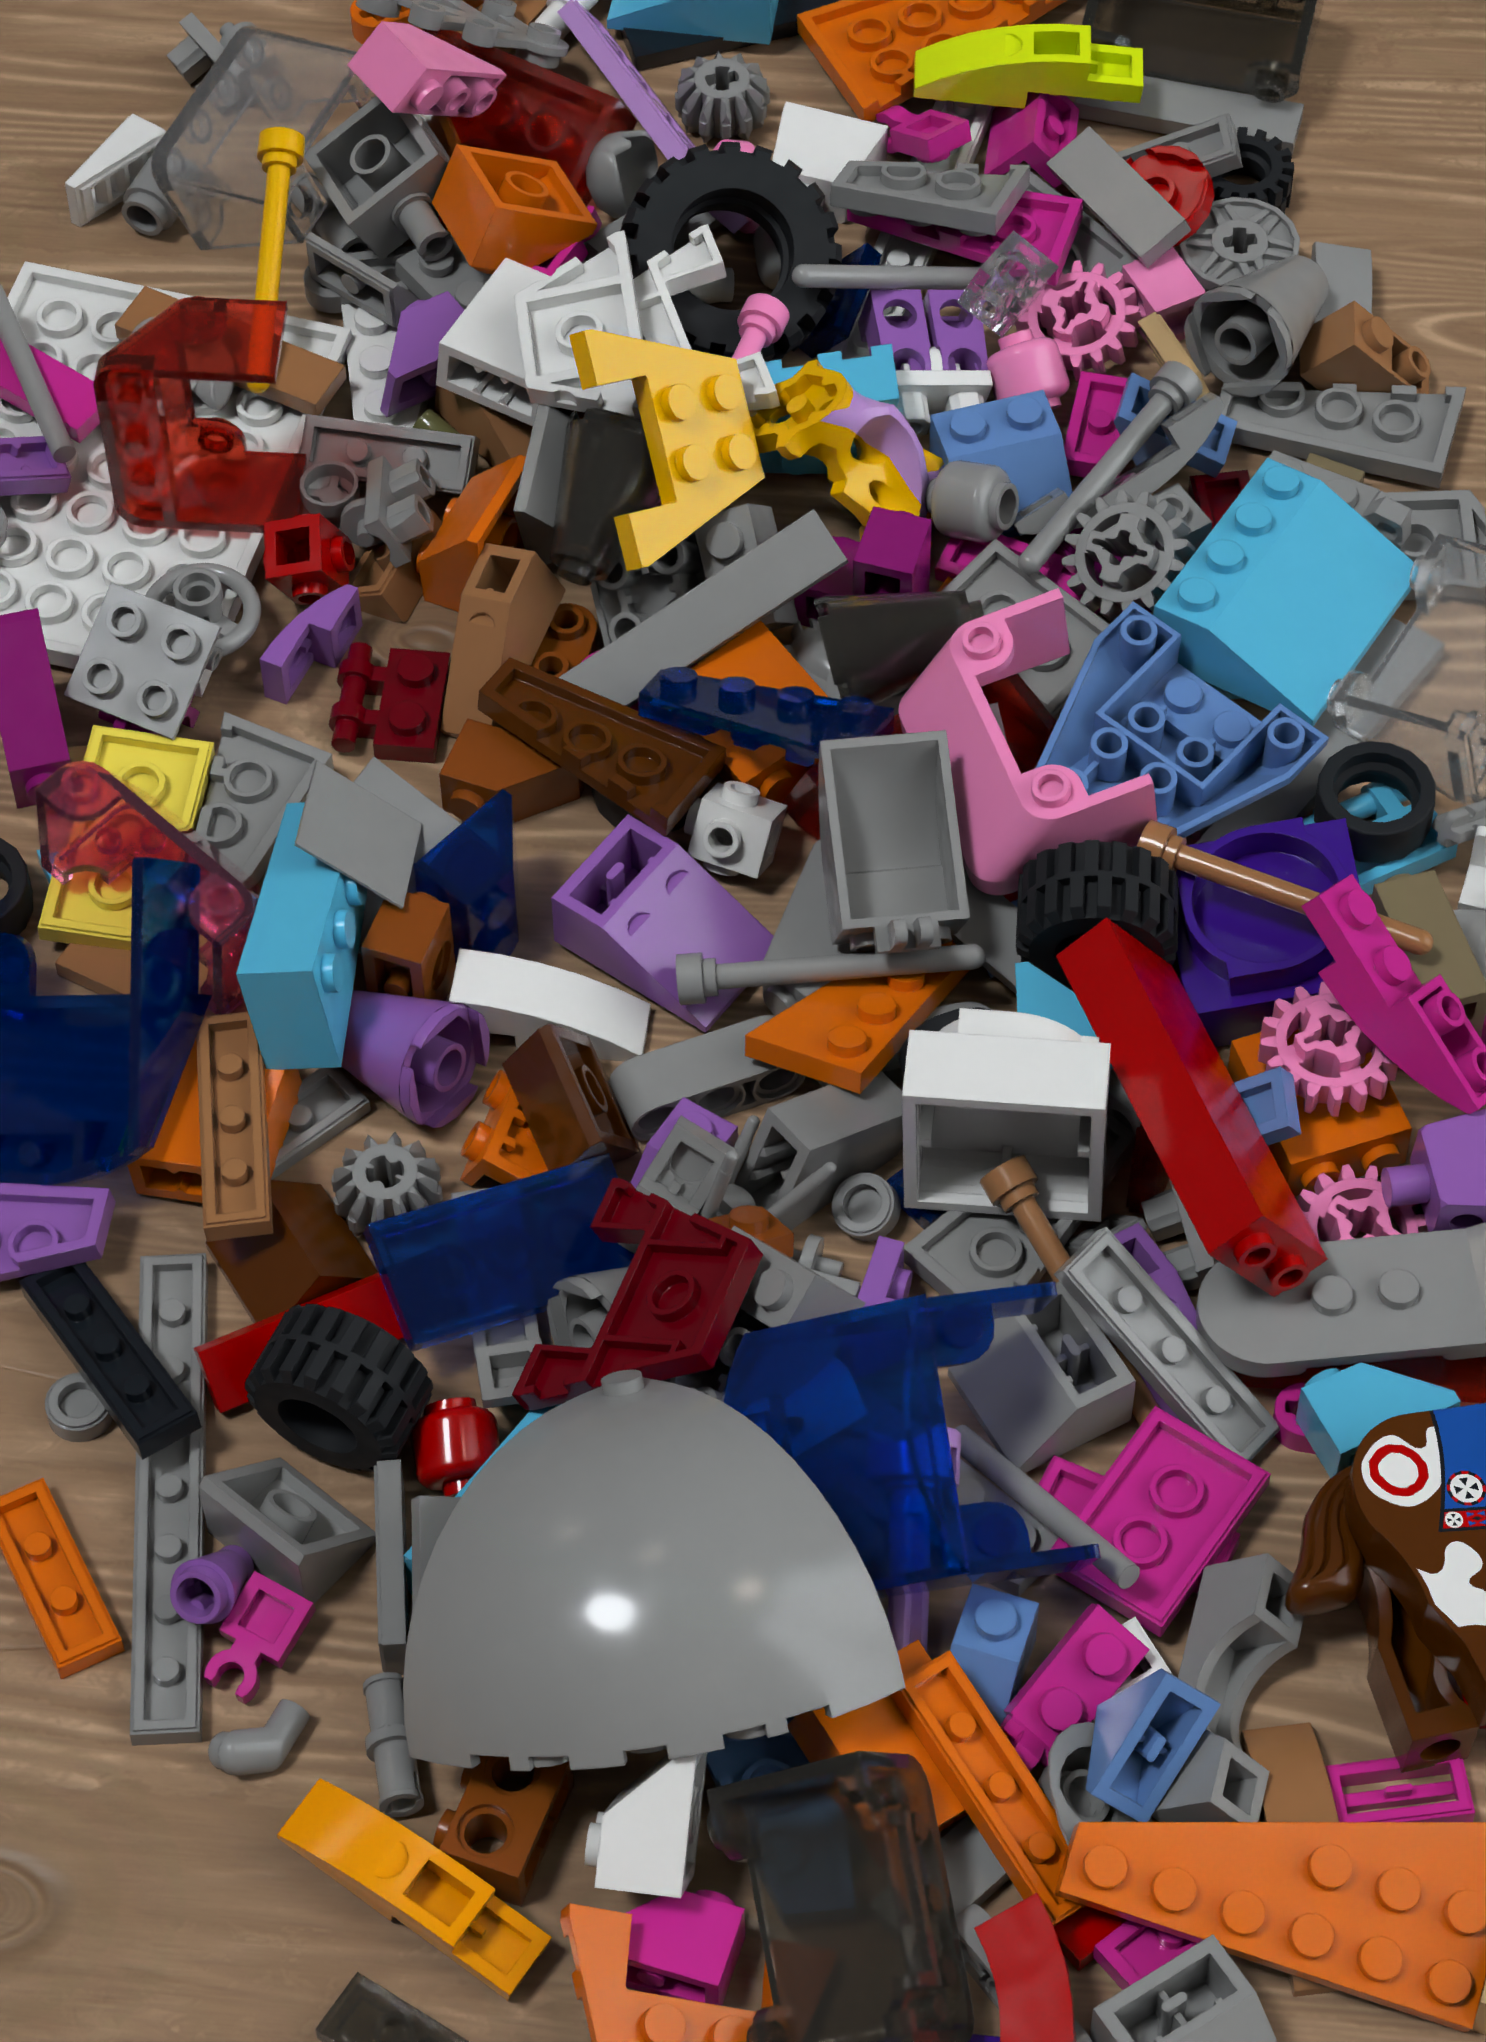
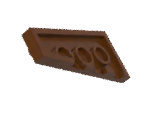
M511 657L505 661L479 690V711L664 837L669 834L724 767L725 747Z

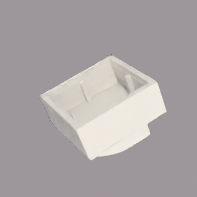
M960 1008L959 1019L946 1025L940 1031L909 1030L902 1090L904 1208L1014 1216L1013 1212L1006 1214L1001 1205L993 1206L979 1182L987 1173L1002 1163L1017 1156L1025 1155L1038 1177V1181L1034 1185L1039 1191V1195L1035 1199L1046 1218L1101 1222L1107 1151L1111 1043H1099V1037L1081 1036L1057 1021L1038 1015Z

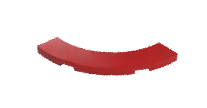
M1035 1893L974 1928L986 1953L995 1982L999 2005L1000 2042H1076L1074 2004L1068 1967L1055 1928L1038 1893Z

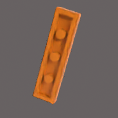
M951 1651L945 1652L904 1676L906 1688L890 1696L1023 1900L1038 1893L1053 1926L1086 1907L1085 1905L1054 1895L1068 1849L1058 1824L1055 1809Z

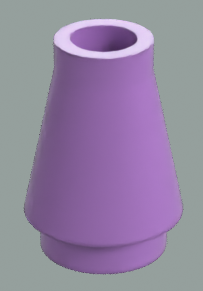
M228 1545L218 1552L188 1560L181 1564L174 1572L171 1580L170 1599L175 1611L186 1621L195 1624H214L225 1619L232 1610L245 1582L253 1573L254 1565L251 1556L240 1546Z

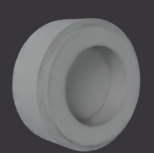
M865 1172L854 1174L845 1179L834 1193L832 1200L834 1220L843 1231L857 1240L875 1241L878 1240L879 1236H886L896 1226L900 1217L901 1203L898 1193L893 1186L876 1174Z
M79 1372L60 1378L47 1392L45 1410L49 1425L55 1434L62 1439L71 1442L93 1440L102 1435L113 1421V1418Z

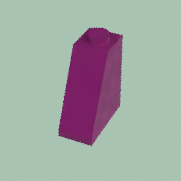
M38 608L0 615V733L17 809L33 805H50L58 800L73 798L76 789Z

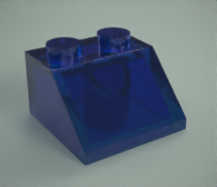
M502 789L414 864L416 891L430 894L439 901L450 905L455 964L457 963L459 948L510 956L519 942L518 863L512 795Z

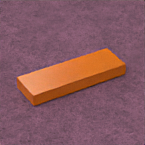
M44 1478L0 1496V1552L60 1678H66L124 1652L122 1639Z

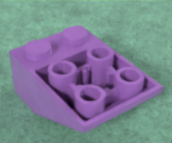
M629 814L551 897L555 942L705 1033L745 988L719 989V995L707 997L705 1004L680 1005L676 979V954L702 952L704 959L716 958L717 964L764 960L774 937L679 844L664 837Z

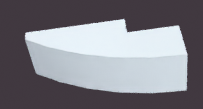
M459 948L449 1002L463 1003L481 1013L485 1018L490 1034L515 1036L516 1050L537 1029L550 1023L588 1036L599 1059L624 1062L644 1054L651 1014L650 1003L610 985L557 967L502 954Z

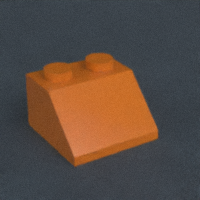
M456 144L432 201L434 208L459 246L467 263L474 269L486 274H493L505 257L530 268L535 265L538 266L565 248L589 237L597 227V222L557 161Z
M518 455L471 477L459 498L454 497L450 500L444 512L442 525L432 540L428 539L422 544L417 555L416 572L421 577L424 601L458 612L461 593L485 543L525 550L513 509L526 456Z

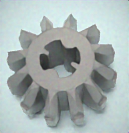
M717 51L715 58L712 60L696 56L692 67L681 70L677 92L675 93V109L678 111V117L682 118L686 133L699 132L703 143L710 141L714 137L724 140L737 136L744 140H749L753 129L763 127L764 120L767 117V104L770 103V88L767 86V79L763 78V74L760 72L759 63L746 64L741 53L731 59L723 58L719 51Z
M394 1132L387 1144L378 1145L370 1135H367L364 1142L365 1151L345 1148V1153L342 1157L343 1167L334 1169L331 1181L333 1192L336 1193L333 1198L335 1212L341 1218L348 1220L349 1230L353 1232L355 1237L372 1230L373 1240L380 1247L387 1234L397 1233L398 1237L407 1244L411 1236L410 1226L429 1230L430 1223L432 1222V1210L440 1209V1204L443 1200L442 1187L438 1184L441 1180L440 1167L435 1162V1158H426L425 1148L422 1147L419 1140L402 1147L401 1138Z

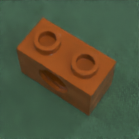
M407 892L402 909L385 899L383 900L361 945L367 991L446 1001L452 988L456 968L450 905L448 903L441 902L424 892Z

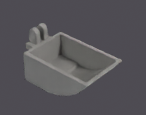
M946 730L820 741L818 766L820 840L832 945L850 943L851 952L875 951L876 955L940 949L942 944L951 942V934H957L970 919Z

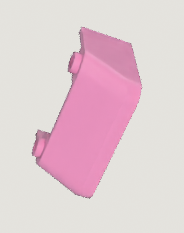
M1059 588L961 625L903 695L899 703V718L903 734L946 730L963 866L972 884L978 890L990 895H1006L1018 891L1019 874H1023L1024 865L1029 860L1037 859V854L1046 849H1057L1060 844L1068 842L1082 843L1085 840H1099V842L1117 841L1127 843V846L1135 847L1146 824L1150 820L1157 821L1154 783L1149 773L1092 795H1088L1080 777L1073 770L1065 766L1044 765L1021 774L982 691V686L1070 654L1064 599Z

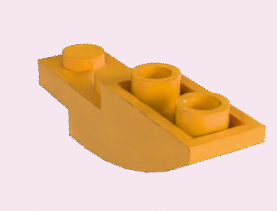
M319 1778L277 1833L279 1840L390 1921L393 1918L399 1920L507 2001L551 1941L552 1937L496 1897L494 1895V1887L462 1864L384 1813Z

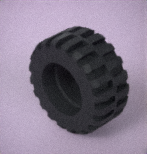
M722 142L719 149L709 151L706 144L688 149L686 156L680 160L673 156L659 166L656 174L651 179L647 178L636 192L622 222L620 231H625L633 279L648 270L647 261L663 250L669 255L673 253L678 233L694 216L709 211H730L752 219L767 232L780 256L781 269L779 279L770 295L779 299L787 307L790 318L781 338L770 346L762 348L761 354L764 361L782 360L785 354L789 351L794 352L808 338L825 314L826 308L836 291V288H800L792 280V272L800 264L841 265L842 245L835 243L834 235L839 229L834 212L825 213L821 206L825 198L824 193L816 182L807 187L798 178L803 169L790 159H788L783 167L770 160L773 150L758 145L753 153L740 151V142ZM689 290L670 296L691 349L732 358L741 339L737 324V318L741 310H725L711 306L698 299Z

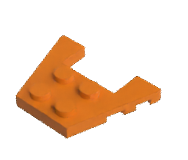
M569 1903L561 1910L560 1923L564 1938L569 1937L576 1968L572 1973L577 2000L583 2001L591 2042H802L836 1961V1950L780 1940L770 1943L766 1946L761 2012L629 1990L626 1988L632 1914Z

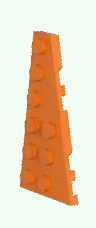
M1078 1822L1073 1828L1054 1894L1055 1896L1195 1943H1200L1214 1934L1228 1954L1464 2033L1473 2028L1486 1978V1822Z

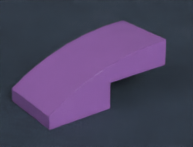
M346 584L320 598L296 616L271 642L259 659L265 697L287 704L314 661L333 668L337 667L363 626L358 587Z

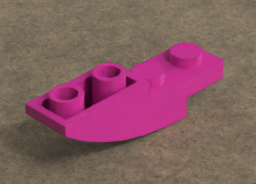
M1350 874L1302 905V909L1335 960L1319 971L1318 974L1360 1030L1386 1057L1413 1080L1440 1099L1467 1114H1471L1486 1104V1046L1466 1016L1460 999L1451 992L1441 974L1421 984L1412 970L1409 958L1397 946L1377 914L1374 902L1362 890L1354 875Z

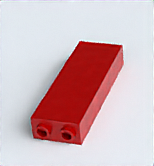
M1106 917L1058 953L1056 958L1096 1036L1099 1037V1042L1111 1043L1110 1063L1207 1253L1275 1298L1283 1291L1291 1290L1302 1284L1312 1270L1328 1259L1172 965Z

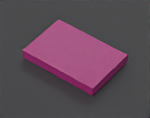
M1154 1406L1076 1513V1516L1139 1566L1140 1574L1136 1582L1129 1588H1120L1060 1537L1046 1554L1044 1568L1129 1619L1136 1617L1143 1628L1161 1638L1200 1583L1204 1567L1214 1563L1266 1490L1270 1482L1271 1473Z

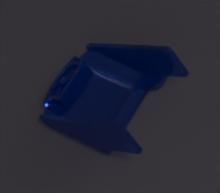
M135 857L133 859L130 994L36 996L37 963L32 946L20 935L0 933V1183L65 1186L83 1183L120 1170L154 1148L212 998V995L199 994L200 866L198 864L151 857Z
M1056 1282L926 1298V1294L753 1331L742 1336L735 1351L736 1353L721 1401L746 1416L771 1436L816 1485L854 1543L873 1581L879 1598L970 1586L972 1583L984 1584L1077 1571L1101 1558L1099 1544L1031 1552L1026 1524L1022 1516L1013 1507L1002 1502L991 1501L959 1505L938 1368L965 1365L979 1359L989 1349L994 1339V1319L1040 1312L1058 1296Z

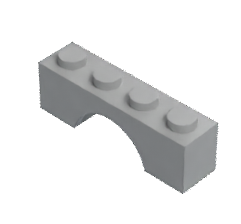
M1268 1553L1204 1567L1178 1678L1212 1697L1221 1706L1152 1814V1817L1159 1822L1259 1821L1270 1771L1242 1751L1239 1740L1240 1718L1245 1702L1259 1678L1277 1660L1298 1647L1304 1616L1293 1615L1285 1607L1286 1592L1294 1573Z

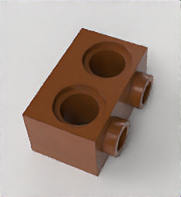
M479 1756L480 1764L474 1768H464L460 1786L462 1789H465V1792L457 1810L447 1809L442 1815L436 1829L433 1845L494 1887V1895L500 1900L522 1907L574 1787V1773L570 1769L569 1761L551 1767H534L531 1771H511L509 1757ZM511 1777H522L531 1782L524 1789L515 1792L505 1791L498 1787L502 1781ZM487 1837L499 1839L504 1843L498 1850L491 1853H479L470 1848L476 1841Z

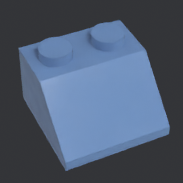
M1044 390L930 415L929 452L942 458L944 462L943 468L949 462L958 460L999 466L1006 471L1011 483L1018 490V512L1056 488L1063 490L1068 497L1072 494L1062 433ZM1011 526L1008 530H1004L1001 535L1011 538L1025 534H1019Z

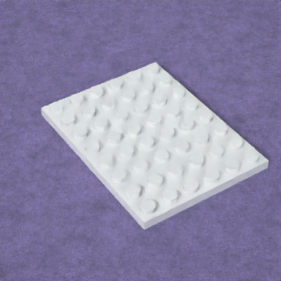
M25 261L7 298L27 343L115 393L117 408L81 443L71 439L76 454L70 461L65 462L71 475L67 493L0 496V506L8 519L7 538L0 547V615L38 608L49 663L75 669L111 582L146 595L149 588L164 574L178 567L195 563L223 565L238 571L250 582L252 581L265 551L264 522L278 520L298 473L297 467L306 414L235 385L228 402L221 410H215L205 404L194 391L188 397L170 407L160 410L151 408L143 388L144 371L148 362L139 361L125 352L127 342L118 339L115 330V323L144 286ZM152 288L187 303L202 302L209 304L222 317L252 328L254 308ZM277 313L274 337L344 365L347 359L346 349L352 338L351 328ZM0 398V438L43 436L35 417ZM221 584L223 615L234 622L242 601L234 590ZM172 591L165 597L162 603L175 608ZM204 670L196 688L195 696L202 697L213 671Z

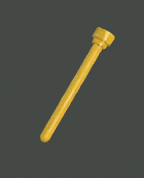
M285 127L266 128L259 133L257 159L262 163V170L267 173L246 380L249 390L257 394L265 392L270 385L290 176L296 173L297 167L302 165L304 158L305 137L300 132Z

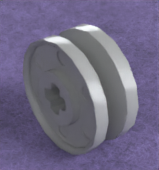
M1230 197L1213 201L1209 216L1197 232L1180 243L1179 255L1205 291H1208L1282 259L1298 255L1300 237L1293 221L1278 207L1258 199Z

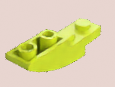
M1025 24L991 28L939 41L917 50L914 58L913 97L937 101H954L1024 109L1028 92L1053 96L1063 95L1112 102L1140 103L1144 87L1143 48L1091 43L1090 25Z

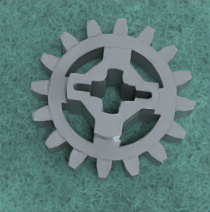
M1124 489L1118 490L1116 504L1109 506L1101 497L1095 499L1098 513L1091 518L1083 513H1079L1076 516L1078 522L1084 527L1081 534H1066L1064 540L1075 549V554L1062 558V565L1069 572L1076 573L1066 583L1077 595L1083 594L1080 600L1083 605L1093 612L1101 608L1100 613L1111 622L1133 601L1142 608L1148 607L1151 611H1154V605L1185 566L1182 563V559L1188 558L1196 552V548L1187 539H1182L1191 529L1181 517L1174 518L1177 510L1164 499L1157 504V500L1149 491L1142 490L1136 502H1134L1133 497ZM1155 526L1159 528L1162 534L1164 551L1158 550L1155 547L1158 537L1153 531ZM1136 550H1138L1144 557L1134 555L1136 553ZM1114 556H1118L1123 559L1121 560V562H1119ZM1094 561L1099 562L1102 566L1099 576L1103 581L1102 587L1095 577Z

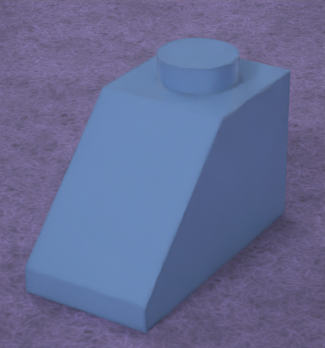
M972 1583L950 1651L1000 1726L1007 1716L1004 1709L1020 1689L1036 1641L1039 1603Z

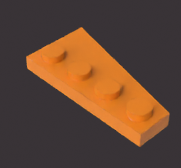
M952 940L951 942L942 944L941 946H951L957 944H955ZM969 970L830 981L745 1035V1056L861 1094L901 1049L903 1043L909 1037V1030H915L922 1025Z

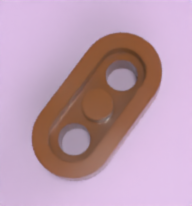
M559 604L531 666L544 672L551 671L556 674L553 676L560 677L580 664L588 655L594 653L598 645L597 622L594 615L585 607L577 604Z

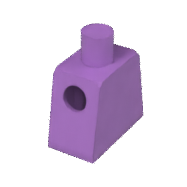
M1486 1109L1430 1123L1419 1129L1410 1157V1165L1382 1169L1381 1187L1387 1207L1421 1204L1428 1232L1468 1228L1486 1222Z

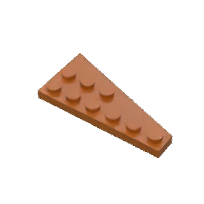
M841 0L797 14V29L799 35L857 117L861 120L873 122L876 120V114L894 105H900L913 97L914 58L917 50L970 32L1030 24L1067 0Z

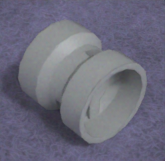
M322 461L313 464L305 470L300 479L301 501L304 504L303 514L320 513L341 530V513L344 507L352 500L360 498L359 479L354 469L342 462Z

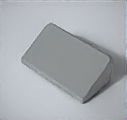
M310 232L305 237L311 278L392 327H398L402 310L411 303L421 300L398 283L314 233Z

